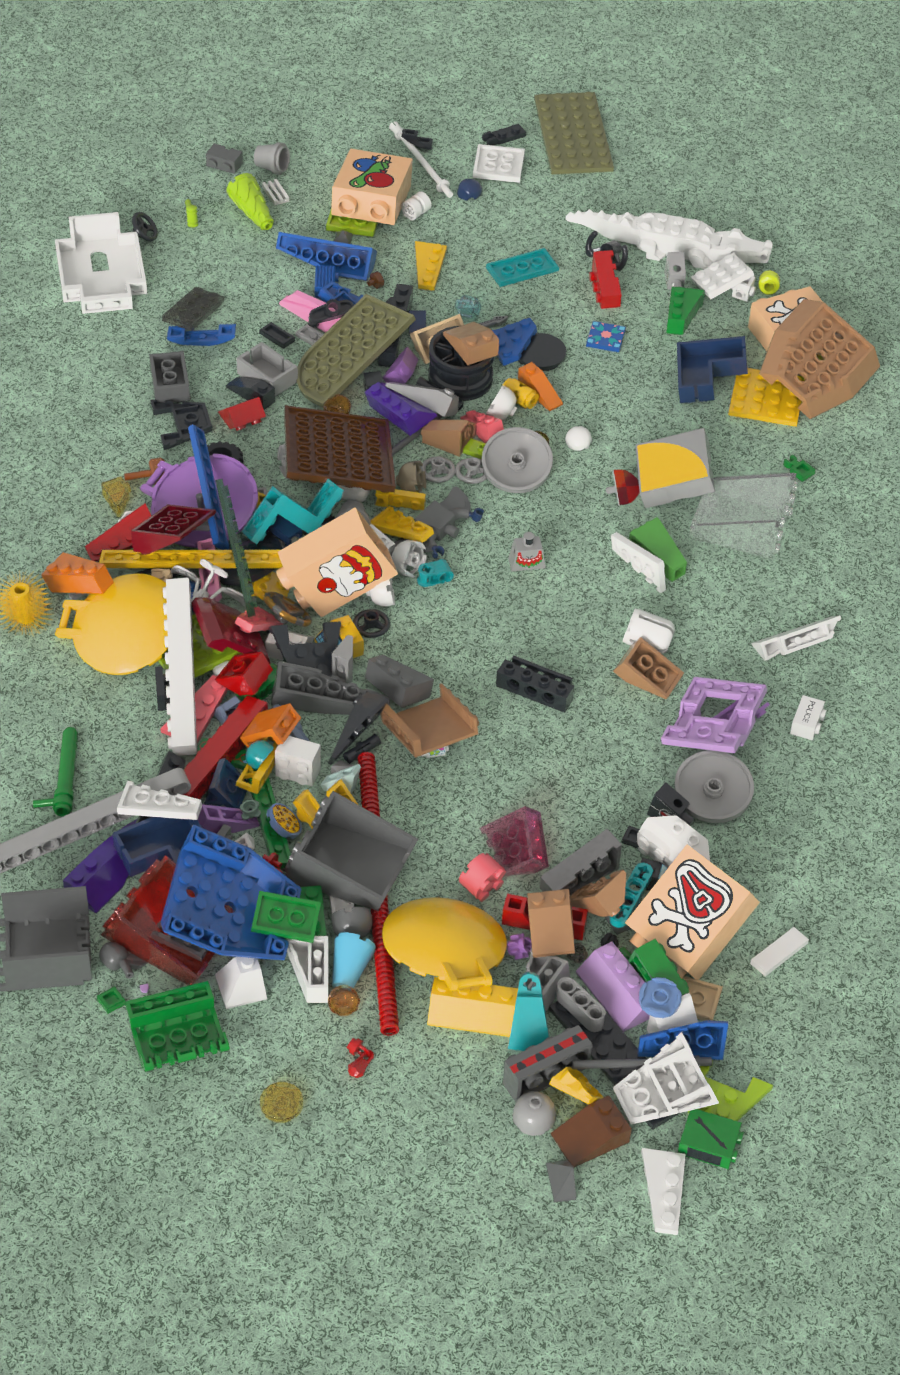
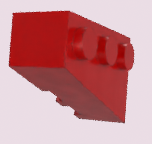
M613 250L593 252L592 272H589V280L593 282L592 289L593 292H596V303L600 304L601 309L621 306L622 294L619 279L614 273L616 264H612Z

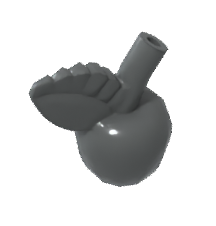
M116 942L104 944L99 952V958L107 968L112 971L122 968L125 977L128 979L134 976L132 969L142 968L149 963V958L137 953L128 954L127 949Z

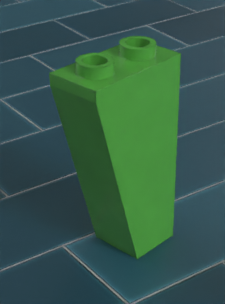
M658 517L647 521L644 525L630 532V541L664 561L665 577L671 582L685 575L687 561Z

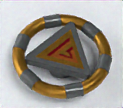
M276 592L264 594L265 603L276 613L275 618L281 623L287 624L291 622L302 627L311 625L312 619L310 615L298 603Z

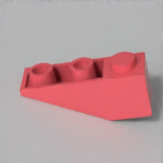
M475 410L468 411L466 415L460 417L461 420L476 423V435L484 443H487L497 432L504 430L501 419L476 412Z

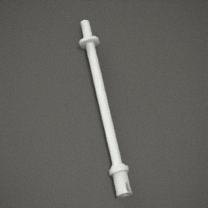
M394 121V124L391 123L389 128L394 133L395 138L403 141L437 183V191H443L448 198H451L453 193L448 188L450 186L449 181L442 180L416 147L401 137L403 128L400 127L398 122Z

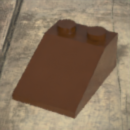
M608 1095L586 1106L552 1131L551 1136L574 1168L629 1143L631 1127Z

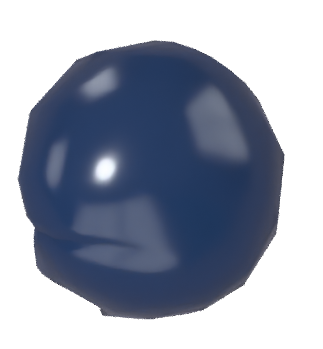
M463 179L457 189L458 197L466 201L469 198L476 200L482 194V186L475 179Z

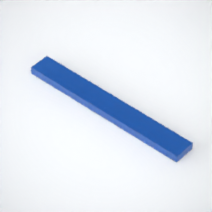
M192 424L188 427L205 509L216 510V514L208 519L212 542L220 550H228L229 543L205 433L202 429Z

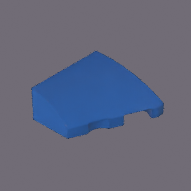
M331 281L321 289L317 297L325 303L330 299H335L337 301L350 300L355 305L363 295H354L350 293L351 289L341 287L339 284Z

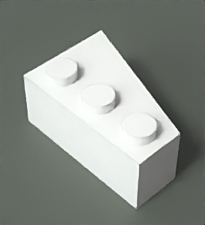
M315 936L313 943L286 938L289 941L287 954L306 1002L328 1003V936Z

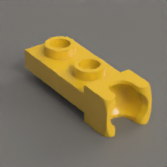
M395 489V493H383L379 490H376L375 493L377 497L375 506L388 507V505L411 508L413 510H424L426 506V494L398 489Z

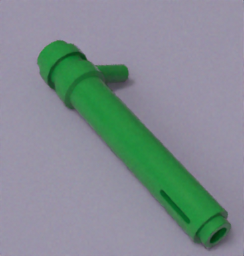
M67 727L62 734L57 789L54 791V798L33 800L34 808L53 806L54 813L60 817L70 814L73 809V780L78 732L74 727Z

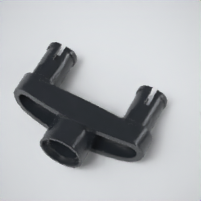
M330 299L326 304L310 311L308 325L312 328H317L319 323L341 318L354 304L350 300L337 301ZM328 308H334L336 311L332 312Z

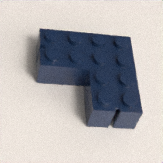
M745 336L677 342L680 403L696 402L697 399H699V402L715 400L714 377L748 374Z
M151 817L113 832V843L130 877L167 862L174 872L179 853L192 826L201 827L198 820Z

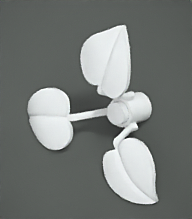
M201 559L200 564L210 570L211 573L203 589L198 590L199 583L201 584L202 580L194 573L178 565L171 569V573L188 577L196 582L191 602L195 597L209 598V593L206 592V589L214 573L224 578H227L228 574L220 567ZM221 587L210 597V599H214L223 592L239 601L245 609L249 607V600L246 596L228 587Z

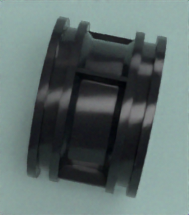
M459 326L447 327L437 332L430 340L428 381L445 390L447 388L454 391V395L458 396L461 401H470L482 397L492 387L494 357L467 365L443 335L444 331Z

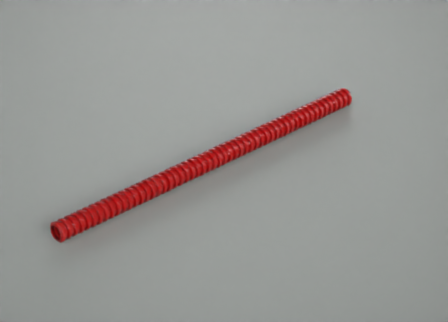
M363 752L358 756V764L361 766L359 772L361 804L364 809L380 817L375 755L371 752ZM386 896L379 910L371 909L370 912L372 915L373 943L376 946L374 961L380 1032L383 1035L392 1036L399 1032L393 958L386 950L382 939L383 925L389 915L388 898Z

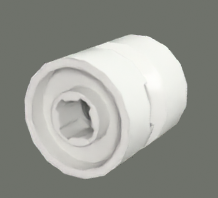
M417 192L401 204L404 216L410 220L417 219L421 214L431 209V200L424 192Z

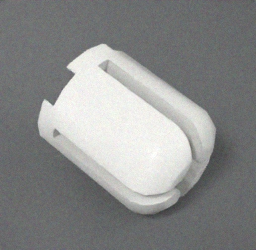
M635 608L622 642L631 646L641 637L663 655L668 651L675 633V627L670 620Z

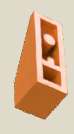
M533 362L518 368V381L534 389L539 395L538 402L548 411L563 405L544 372Z

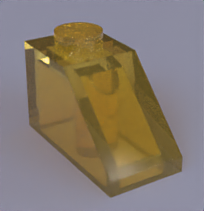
M119 476L101 483L102 495L117 517H121L130 500L129 492H131L129 483Z

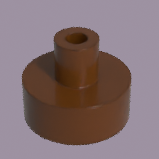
M376 271L370 274V280H367L368 286H374L376 289L384 286V279L380 272Z

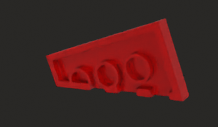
M146 503L85 546L91 561L99 562L102 550H129L133 548L131 530L151 517Z

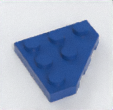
M531 318L522 319L519 322L492 330L499 338L497 358L503 366L520 360L522 351L526 350L531 342V337L537 333V327Z

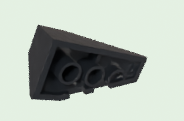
M367 692L363 697L359 695L352 703L354 707L328 764L332 765L381 715L389 701L386 697Z

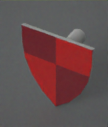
M612 470L615 485L607 487L606 493H616L618 506L631 503L640 493L639 480L626 470Z

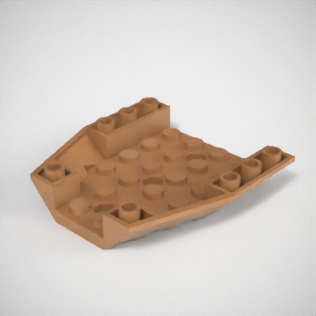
M803 299L774 331L759 374L771 385L776 380H779L802 401L798 409L809 419H812L852 399L878 370L880 364L875 347L826 303ZM835 333L841 335L842 339H838ZM816 354L821 355L823 360H819ZM797 375L802 376L804 378V382L800 381Z

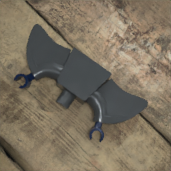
M453 487L444 501L439 503L434 500L414 519L415 522L421 521L433 528L434 534L427 541L423 542L426 548L423 551L424 553L433 551L432 557L434 559H437V553H440L441 556L444 554V548L438 546L435 540L440 541L446 535L453 538L457 537L459 528L455 527V520L472 517L473 521L479 522L482 519L484 510L476 508L474 512H471L470 501L460 488ZM404 538L398 539L397 541L394 542V543H395V547H396L400 542H403V541H406V540H409V539H404Z

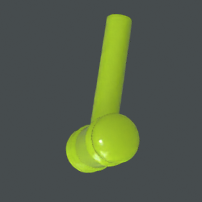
M187 199L185 200L187 226L194 228L198 226L197 206L192 205L191 200Z

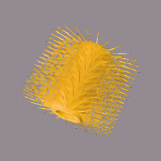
M19 572V583L12 582L14 584L12 586L9 582H6L11 587L5 585L4 587L8 589H0L5 591L0 593L2 595L0 597V600H2L0 605H3L0 607V610H3L0 615H6L0 620L7 619L8 616L10 621L13 620V624L16 620L17 623L14 627L20 623L21 628L24 627V624L25 628L26 624L28 628L32 623L36 625L34 620L41 622L37 619H46L40 616L52 615L43 613L44 611L51 610L43 608L49 605L43 602L51 598H42L44 595L49 594L41 593V591L47 588H40L37 592L36 589L43 584L35 587L34 585L37 582L29 585L32 582L31 580L27 584V581L23 583L24 579L22 577L21 581Z

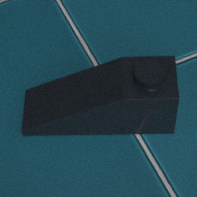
M236 377L226 384L228 389L247 401L259 397L264 410L275 403V387L262 379Z

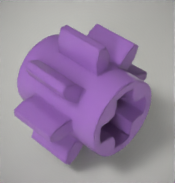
M524 933L511 935V940L507 943L508 953L511 956H515V960L529 957L528 952L532 948L531 939L525 937Z

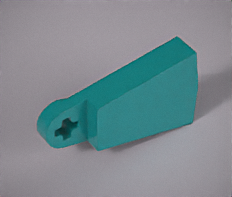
M534 972L524 973L519 980L508 1049L525 1051L528 1047L536 1046L550 1037L541 981ZM528 978H531L532 982H536V984L532 985V988H528V985L524 984Z

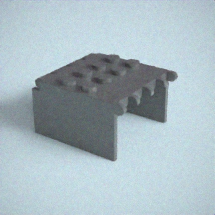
M86 886L1 893L5 918H0V927L5 926V933L0 934V942H5L6 950L0 951V959H2L3 968H0V976H5L6 982L0 983L1 992L84 985V981L92 979L90 965V921Z

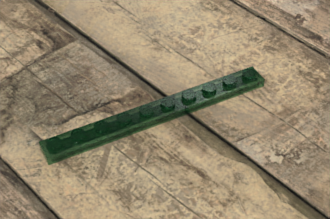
M218 479L215 482L248 617L255 616L254 608L258 607L255 596H251L254 594L252 583L248 584V582H251L249 570L245 571V569H248L246 558H242L245 557L243 545L239 546L242 544L240 533L236 534V532H239L237 521L233 522V520H236L234 509H230L233 508L231 497L227 498V496H230L228 485L224 486L223 479Z

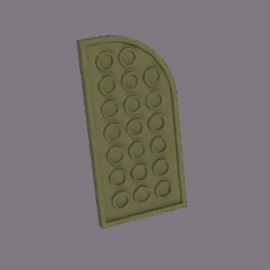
M365 294L301 358L297 367L298 379L296 380L301 393L312 403L326 408L416 320L414 315Z

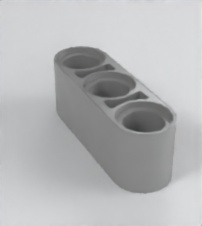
M570 977L561 978L557 984V1001L588 1030L592 1032L601 1031L604 1027L606 1015L604 1007L574 979Z

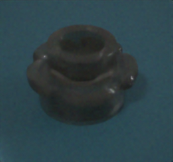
M576 943L574 944L575 953L567 954V957L570 961L581 963L587 959L588 953L582 944Z

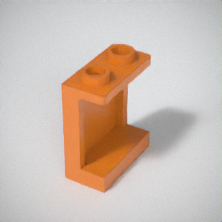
M290 703L259 712L240 739L247 748L257 740H263L270 736L277 745L283 744L301 717Z

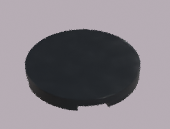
M536 333L531 337V342L526 350L522 351V356L518 362L521 365L533 362L542 371L553 370L565 360L566 347L560 339L553 335Z

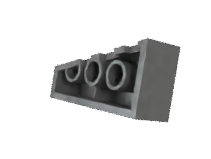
M608 829L604 830L558 865L544 873L540 878V890L545 892L569 889L571 896L578 888L591 882L594 883L600 878L618 870L622 844Z

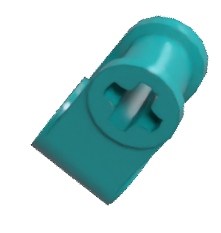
M444 559L423 563L418 567L419 576L417 583L422 587L443 584L445 581L450 582L454 574Z

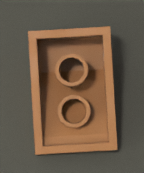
M471 322L443 332L445 338L467 365L498 355L499 338L490 328Z
M641 637L629 647L613 670L625 682L664 699L669 697L684 674L682 670Z
M569 889L527 893L533 958L575 953L572 904Z

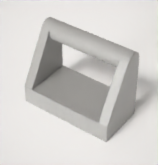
M347 635L332 653V675L339 677L338 680L348 684L352 682L353 636Z

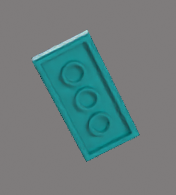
M542 248L486 264V269L499 287L557 272L559 271V266L547 250Z

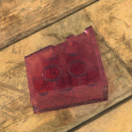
M524 806L480 828L482 834L486 833L488 837L486 841L488 847H493L495 851L494 859L505 869L506 873L504 876L534 874L549 867L541 812Z

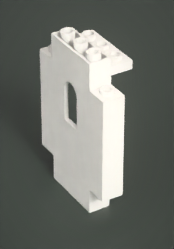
M118 212L69 217L71 238L55 240L63 302L80 301L82 314L133 309L132 296L147 294L146 278L137 232H120ZM95 252L105 253L109 270L93 272L90 256Z

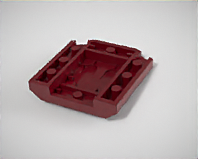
M194 598L191 604L208 647L223 652L226 647L243 654L263 652L267 661L271 664L259 632L246 633L240 630V626L235 624L237 617L242 614L240 611L210 598Z

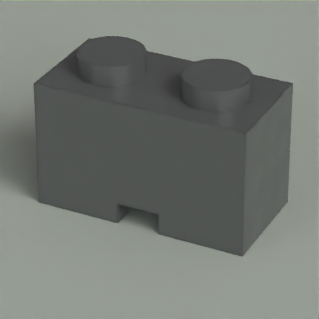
M214 143L206 153V166L235 174L243 164V151L233 148L228 150L225 149V146Z

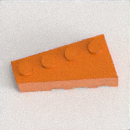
M64 552L53 563L48 565L41 574L49 590L53 593L104 594L114 583L104 564Z

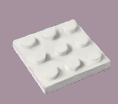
M478 144L473 178L520 183L525 149Z
M733 253L726 255L724 259L712 263L708 268L696 272L695 275L691 276V279L699 289L705 290V294L712 299L754 276L751 268Z

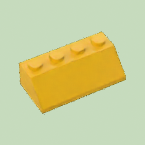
M434 977L427 1025L510 1037L518 988L498 985L486 987L477 985L450 991L445 980H439V977Z

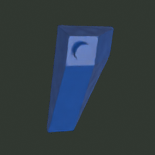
M706 1020L641 1035L637 1054L640 1057H655L661 1052V1048L666 1044L670 1045L676 1040V1036L682 1032L693 1056L699 1055V1057H711L712 1060H723L728 1021Z

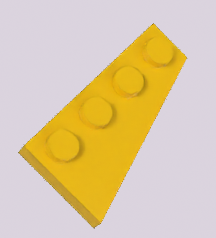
M415 241L418 289L434 291L447 251V245Z
M391 506L370 520L371 524L382 533L421 543L427 541L434 534L433 528L421 521L415 522L413 517H405L403 512L399 510L394 511V508Z

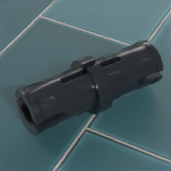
M373 734L363 742L359 741L355 747L343 753L344 760L351 764L354 760L358 759L359 754L369 752L376 746L381 745L380 738Z

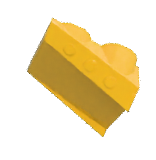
M571 1067L564 1068L552 1077L549 1085L587 1104L604 1098L580 1071Z

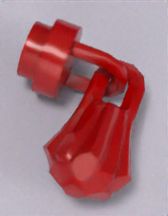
M352 1038L347 1049L353 1056L357 1053L360 1056L348 1064V1072L350 1076L359 1078L364 1075L366 1067L374 1058V1053L363 1046L361 1039Z

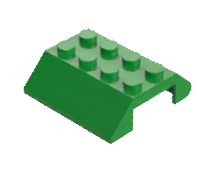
M208 981L125 1001L131 1033L142 1069L145 1072L154 1070V1067L157 1069L162 1068L164 1063L174 1065L176 1061L182 1063L197 1059L196 1056L199 1058L204 1057V1054L207 1052L217 1054V1051L221 1053L230 1050L226 1033L222 1032L214 1008V997Z

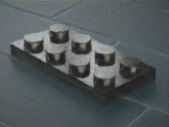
M194 287L162 315V321L193 331L223 304L224 296L203 290L200 287Z

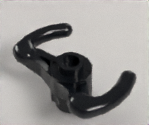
M594 230L586 241V255L593 257V252L613 250L612 264H616L617 271L623 270L628 260V247L626 245L621 246L618 241L612 240L599 248L592 249V242L598 235V232ZM622 251V259L620 262L619 254Z

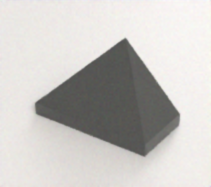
M568 1160L546 1162L554 1203L576 1200L574 1168Z

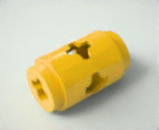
M508 378L503 384L514 392L517 400L516 404L525 409H532L536 405L539 395L534 389L515 378Z

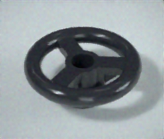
M137 212L133 215V232H137L139 238L146 241H154L158 236V230L154 221L143 212ZM142 218H144L146 221H148V223H149L150 225H148L146 222H144ZM148 231H153L151 237L146 235Z
M376 609L363 610L353 619V623L360 635L367 638L380 637L390 627L388 616ZM364 616V624L359 627L358 622ZM379 617H381L384 620L385 624L379 621ZM369 628L381 629L377 632H366Z

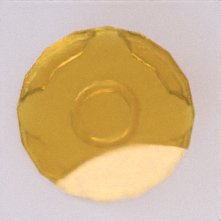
M277 1082L263 1090L260 1096V1109L268 1120L276 1123H286L300 1115L303 1109V1096L295 1085L287 1082Z

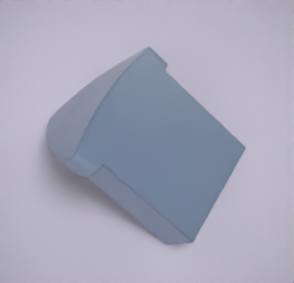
M235 696L215 709L214 716L222 725L227 720L228 715L237 708L240 703L239 699Z

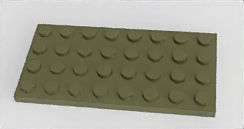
M595 92L534 95L551 174L614 171Z

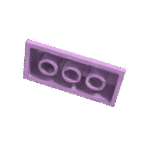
M613 942L594 950L576 970V974L623 1032L647 1021L650 1015L641 1008L638 1001L639 991L643 983H645Z

